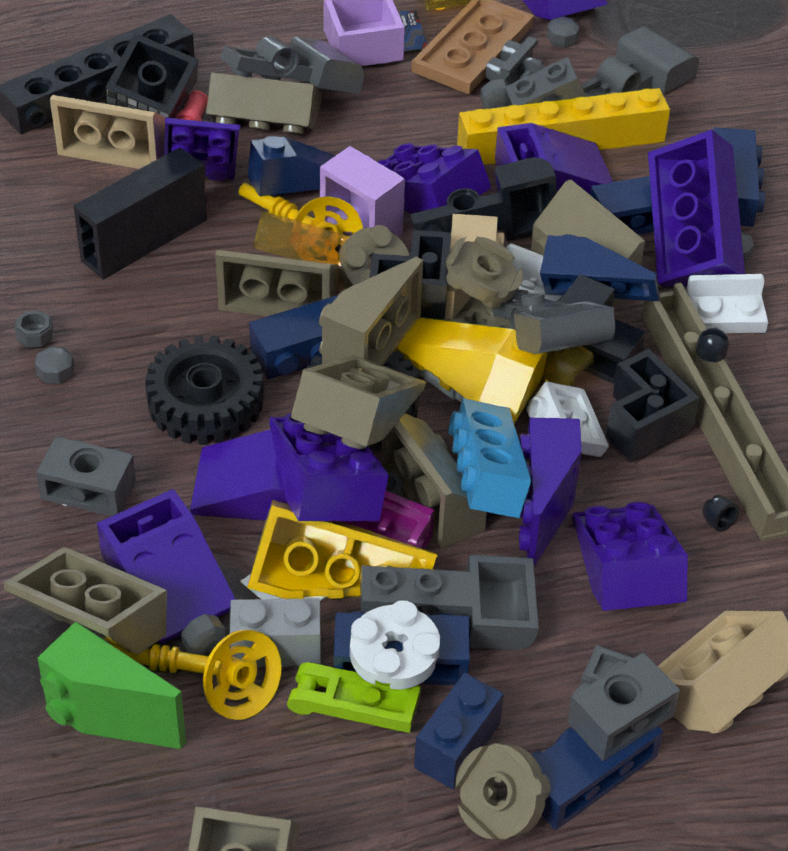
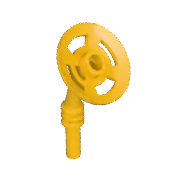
M246 182L240 186L238 191L240 196L268 210L270 216L285 224L292 223V246L297 256L303 261L341 266V254L337 253L335 247L341 242L343 232H352L353 235L358 230L363 229L362 221L353 206L340 198L331 196L319 197L309 201L298 210L295 204L284 200L282 197L274 198L271 195L259 196L254 187ZM326 206L339 208L348 218L343 220L337 213L326 210ZM312 211L315 217L312 218L307 214ZM325 216L334 218L337 224L334 225L326 221ZM300 228L306 230L307 233L300 234ZM315 239L324 244V249L316 247L312 241ZM308 246L315 253L325 255L326 260L311 257L304 250V247Z
M238 630L227 635L214 647L209 656L180 652L179 647L173 646L172 650H170L169 646L163 645L162 649H160L158 644H153L152 648H147L137 655L109 643L139 664L148 665L150 670L156 671L159 667L161 672H166L169 668L170 673H176L177 669L204 673L203 688L209 705L221 716L233 720L247 719L262 711L275 695L281 678V658L276 645L267 635L255 630ZM248 640L254 642L250 648L242 645L229 647L238 641ZM236 653H245L241 659L232 656ZM264 657L266 671L260 687L254 683L257 676L256 660ZM212 675L217 676L218 685L214 689L212 683ZM230 685L241 688L234 692L228 691ZM247 697L249 699L246 703L238 706L224 704L226 698L240 700Z

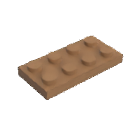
M471 0L412 60L411 72L454 88L457 91L470 94L486 77V65L492 57L501 59L503 45L508 40L518 43L533 27L534 15L494 0Z

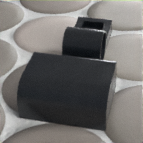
M536 157L499 165L495 168L497 193L480 197L472 189L463 188L455 190L448 196L446 206L410 214L413 230L451 233L453 214L498 217L497 231L503 229L507 241L532 236L534 223L557 194L554 170L547 160Z

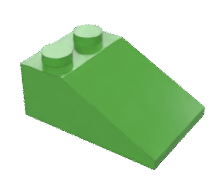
M76 621L37 658L41 674L40 683L44 689L46 699L45 708L50 717L58 724H69L83 734L181 749L187 743L181 690Z

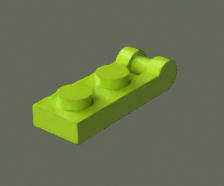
M309 662L300 664L295 678L298 686L291 690L287 706L291 711L301 715H308L314 712L406 733L411 732L420 699L421 686L416 685L401 690L390 689L389 683H381L376 680V685L364 680L357 672ZM320 686L327 688L325 693L315 691V689H318Z

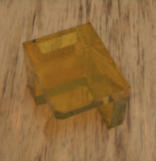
M582 346L548 352L543 377L539 385L542 386L546 381L574 387L575 376L593 361V353Z

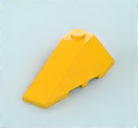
M419 318L394 350V352L398 350L404 354V359H409L418 370H428L439 378V385L448 392L453 389L469 400L508 407L514 424L543 377L548 353L532 354L520 350L517 345L516 330L426 318Z
M272 500L247 588L283 599H303V597L326 596L329 599L360 596L362 565L433 570L437 554L342 521H298L288 504Z

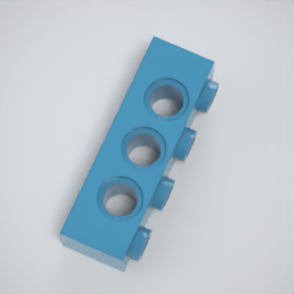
M463 398L459 412L453 411L451 415L448 434L453 436L452 451L458 457L457 471L462 474L461 490L466 491L469 508L519 518L531 479L510 409Z

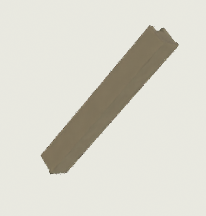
M682 283L674 284L673 291L660 293L659 301H644L641 317L668 367L700 397L696 420L761 542L787 537L788 472L726 361L723 359L719 362H707L697 355L696 345L698 337L707 328Z

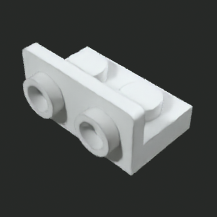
M762 274L692 275L689 277L686 292L707 329L717 327L725 333H766L768 319L762 299L765 282Z
M545 381L527 406L529 418L580 419L581 454L601 457L609 445L585 390Z

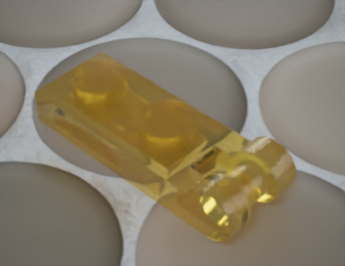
M262 211L252 248L295 260L327 263L339 267L341 266V254L338 260L329 258L332 244L342 246L350 236Z

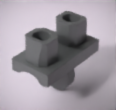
M529 36L522 44L508 40L501 50V59L492 57L487 63L486 79L490 81L504 79L511 85L519 79L544 69L543 61L533 57V49L538 44V39Z

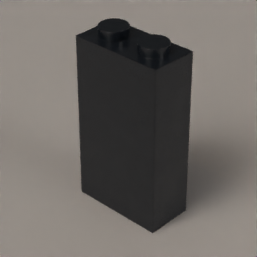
M179 147L73 205L81 261L104 280L207 221L205 168L202 162Z

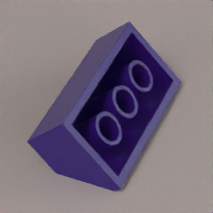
M711 129L648 152L658 284L660 286L674 287V284L682 283L683 287H687L688 279L692 275L745 274L733 145Z

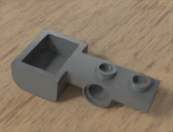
M643 26L621 37L618 42L616 57L611 56L600 65L596 77L582 83L581 86L586 97L639 91L649 87L654 89L660 88L662 94H665L695 78L699 60L652 29Z
M267 36L261 39L255 50L224 45L220 58L232 67L231 71L244 77H251L252 73L261 74L265 79L281 80L282 77L307 81L317 88L360 94L364 81V71L359 64L324 41L299 36L291 40L290 46L274 36Z
M517 290L512 299L502 302L499 308H493L494 316L510 320L511 329L516 330L518 348L532 354L611 341L615 333L614 307L588 301L565 304L545 299V294L543 293L528 294V290Z
M469 555L465 571L362 565L360 574V611L368 612L377 607L393 605L395 602L402 600L413 603L417 611L425 615L448 613L456 616H469V646L476 649L521 650L529 647L536 640L539 624L533 558Z

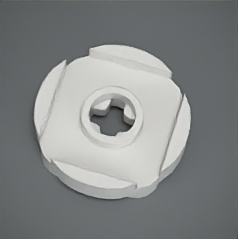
M401 600L393 605L377 607L365 613L352 624L350 640L351 663L356 672L367 682L376 685L377 680L381 683H389L390 689L401 690L422 683L434 671L435 663L439 658L440 635L432 620L424 613L417 611L413 603ZM390 641L403 643V651L397 652L394 648L386 650L384 647Z

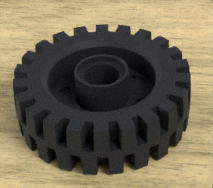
M194 336L195 343L190 344L188 339L185 338L179 340V348L173 344L165 347V354L159 352L154 357V363L150 362L148 374H146L145 378L146 399L150 417L153 422L156 421L157 427L162 432L167 429L168 436L176 439L181 434L182 442L191 444L194 437H197L198 445H207L208 438L213 437L215 444L224 442V434H227L232 440L239 436V429L246 432L251 428V421L256 422L259 418L264 400L262 368L260 363H257V358L252 352L248 354L247 348L242 344L235 348V342L227 338L223 344H220L218 336H211L209 342H204L203 336Z

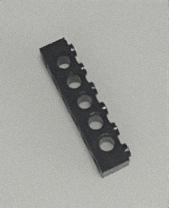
M169 14L0 84V114L21 135L53 121L50 103L52 95L91 102H99L106 99V86L134 33L195 58L193 33L172 14Z

